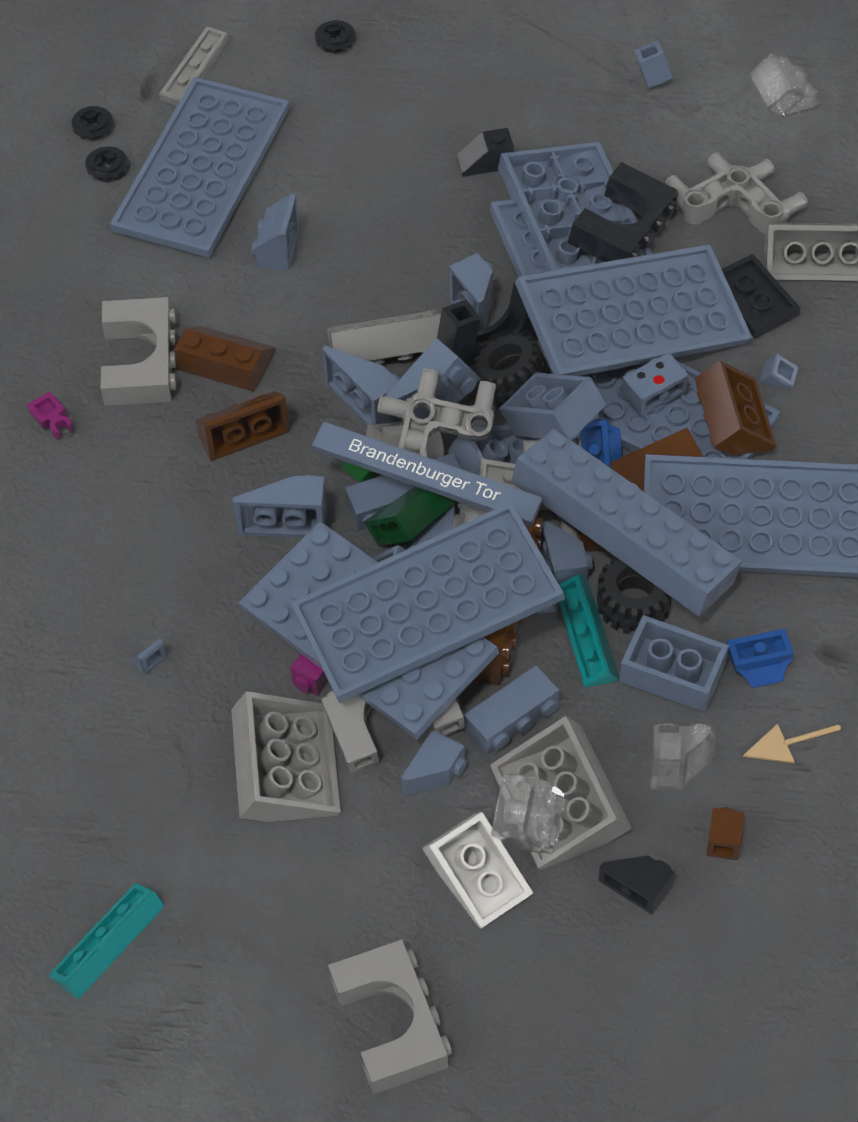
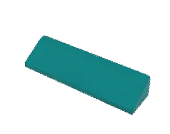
M577 574L559 584L564 593L565 600L558 603L584 687L589 688L620 680L591 586L588 580Z
M134 883L49 973V978L73 997L80 998L163 909L164 904L155 891Z

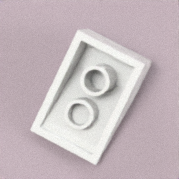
M483 812L473 814L422 848L441 879L480 929L533 894Z

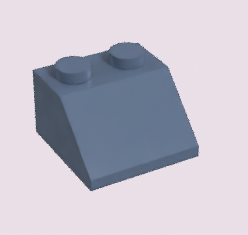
M289 194L266 208L264 218L259 219L257 227L259 236L252 243V255L256 256L257 267L289 271L300 230L296 194Z
M476 253L449 266L450 302L455 304L467 300L481 317L480 331L486 329L492 309V294L494 293L492 276H494V270L488 261H484Z

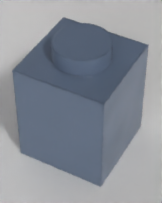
M658 41L634 50L648 88L661 85L665 81L672 79L665 54Z

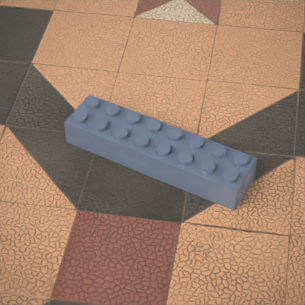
M553 428L517 458L511 482L525 492L542 497L543 505L697 616L706 611L734 584L742 563L740 559Z

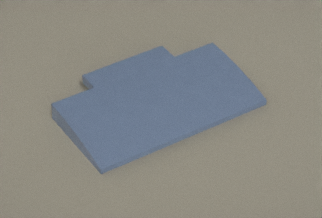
M600 142L501 153L498 170L511 200L491 202L489 210L518 277L604 262L567 243L572 224L584 208L615 223L632 224L637 222L631 209L604 196L613 169ZM649 246L648 248H642L640 256L652 254Z

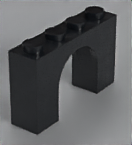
M621 162L610 175L604 196L631 209L636 213L640 221L632 224H619L584 208L572 224L567 243L604 262L638 257L642 253V248H648L654 232H660L666 221L665 217H671L678 204L675 201L678 190Z
M515 282L506 312L493 325L479 331L481 317L467 300H463L442 308L437 339L456 354L467 366L475 364L474 359L480 355L479 351L487 347L489 342L497 340L498 337H505L512 333L515 335L523 333L525 336L530 335L536 341L539 340Z

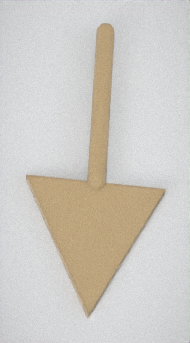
M777 724L752 746L743 757L795 764L788 745L839 731L841 726L834 725L785 740Z

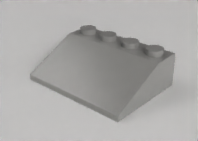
M246 691L231 709L239 818L275 822L338 816L341 813L333 730L324 711L323 704Z
M567 716L490 764L533 859L540 870L607 845L632 829L582 726Z

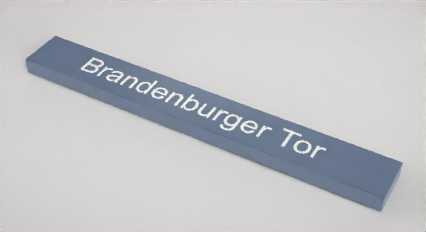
M323 422L312 444L313 451L487 512L512 502L523 523L532 527L542 504V497L327 422Z

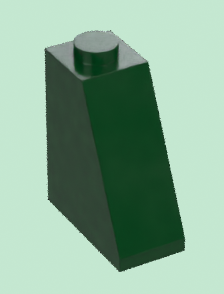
M415 486L366 519L364 524L378 546L411 541L455 503L456 500Z

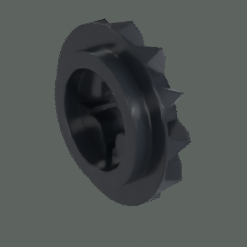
M332 20L325 22L315 32L316 44L321 46L323 51L330 49L333 54L336 50L344 52L346 47H352L353 41H355V30L349 23L344 21Z
M89 106L79 110L73 116L71 123L74 134H79L81 139L89 137L91 141L97 136L102 139L104 133H110L111 127L114 125L112 114L107 109L99 106ZM95 122H97L98 124L92 125L91 127L88 126V124H94Z
M106 146L92 151L87 156L85 165L88 174H91L95 180L102 178L106 182L108 178L112 177L116 180L118 174L123 175L125 168L128 167L126 154L122 150ZM103 160L105 161V163L111 165V167L107 168L105 165H103Z

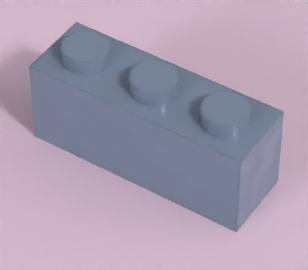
M534 666L464 714V730L486 755L495 749L501 750L518 733L523 734L527 732L534 722L543 716L548 717L556 711L559 706V689L537 666Z

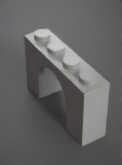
M168 297L102 301V326L105 340L139 338L147 340L156 346L152 355L142 362L131 365L101 366V393L104 406L172 402L171 390H176V375L171 373V368H176L175 351H171V346H176L175 329L171 330V325L176 324L175 308H170Z
M329 692L326 697L321 699L350 773L379 763L376 748L366 727L367 716L372 706L357 695L339 703L334 692ZM456 699L431 724L433 731L446 736L465 728L464 716Z
M403 940L328 965L329 977L340 1007L370 996L387 994L403 1000L410 1007L414 1015L411 1026L401 1037L360 1052L362 1067L373 1095L447 1069L448 1055L452 1054L447 1036L440 1037L437 1026L440 1025V1019L435 1006L429 1007L425 997L429 996L425 980L423 977L417 978L414 969L418 968L414 952L412 949L406 950Z

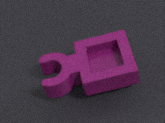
M51 391L26 405L28 412L42 429L50 426L54 438H61L58 430L60 427H66L70 432L73 431L71 420L66 417L65 408Z

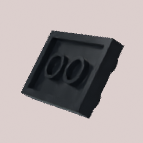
M754 254L722 268V272L753 337L800 315L801 307Z

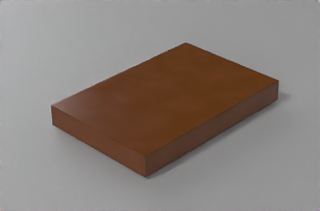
M687 427L610 462V468L629 482L637 485L644 492L645 454L703 457Z

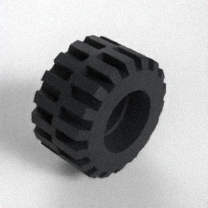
M514 333L508 334L505 337L501 336L497 340L489 342L487 347L479 351L480 355L475 357V364L473 365V371L481 378L478 383L480 381H487L496 384L493 405L497 407L502 406L535 373L550 374L549 365L537 341L530 335L525 336L523 333L517 335Z
M617 557L611 559L610 565L605 564L598 578V612L603 614L602 619L605 623L611 622V628L616 631L618 628L623 629L625 634H629V631H636L643 615L664 622V618H668L672 597ZM634 588L645 591L648 596L630 598L621 592Z

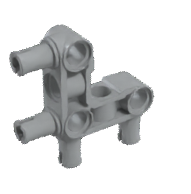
M716 152L708 158L707 165L717 175L692 188H688L677 175H672L665 181V184L678 190L675 197L678 202L677 206L682 210L684 221L692 225L709 220L715 216V213L728 206L739 207L749 217V221L760 232L765 234L766 222L785 223L790 218V215L807 207V198L802 192H797L788 199L781 201L760 181L774 174V166L769 159H765L749 168L730 165L719 152Z
M424 368L418 392L412 398H407L404 401L381 395L377 412L401 417L404 425L399 448L427 457V452L425 451L428 437L437 431L457 435L458 439L469 441H482L490 435L495 415L491 408L496 384L480 381L474 406L461 405L434 397L439 372ZM419 407H424L429 411L430 415L425 419H418L414 416L413 412ZM474 420H482L486 423L487 428L482 432H476L471 428L470 424Z

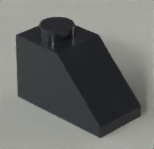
M508 128L481 132L457 154L462 177L499 171L498 165L501 153L514 152Z
M647 855L603 862L599 868L598 881L652 915L672 889L675 872L664 861L655 860Z

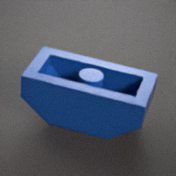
M594 419L580 431L581 447L609 468L610 462L622 457L620 428L609 424L607 419Z
M785 628L727 640L726 643L729 645L728 654L734 670L742 674L752 688L782 682L787 665L794 658V651Z

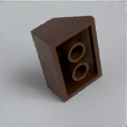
M195 326L184 330L174 351L179 371L255 392L276 348L206 327Z
M718 361L695 378L698 389L697 396L702 403L703 417L708 424L711 434L710 441L717 450H722L735 456L773 450L777 447L755 378L722 361Z
M277 391L259 395L254 399L234 404L224 410L206 414L202 418L196 419L198 437L210 461L290 433L286 398L284 394Z

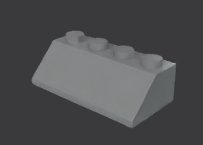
M766 222V269L776 280L858 281V224Z
M436 310L327 327L330 347L377 364L385 363V358L396 356V360L413 358L412 353H424L437 338L441 314Z

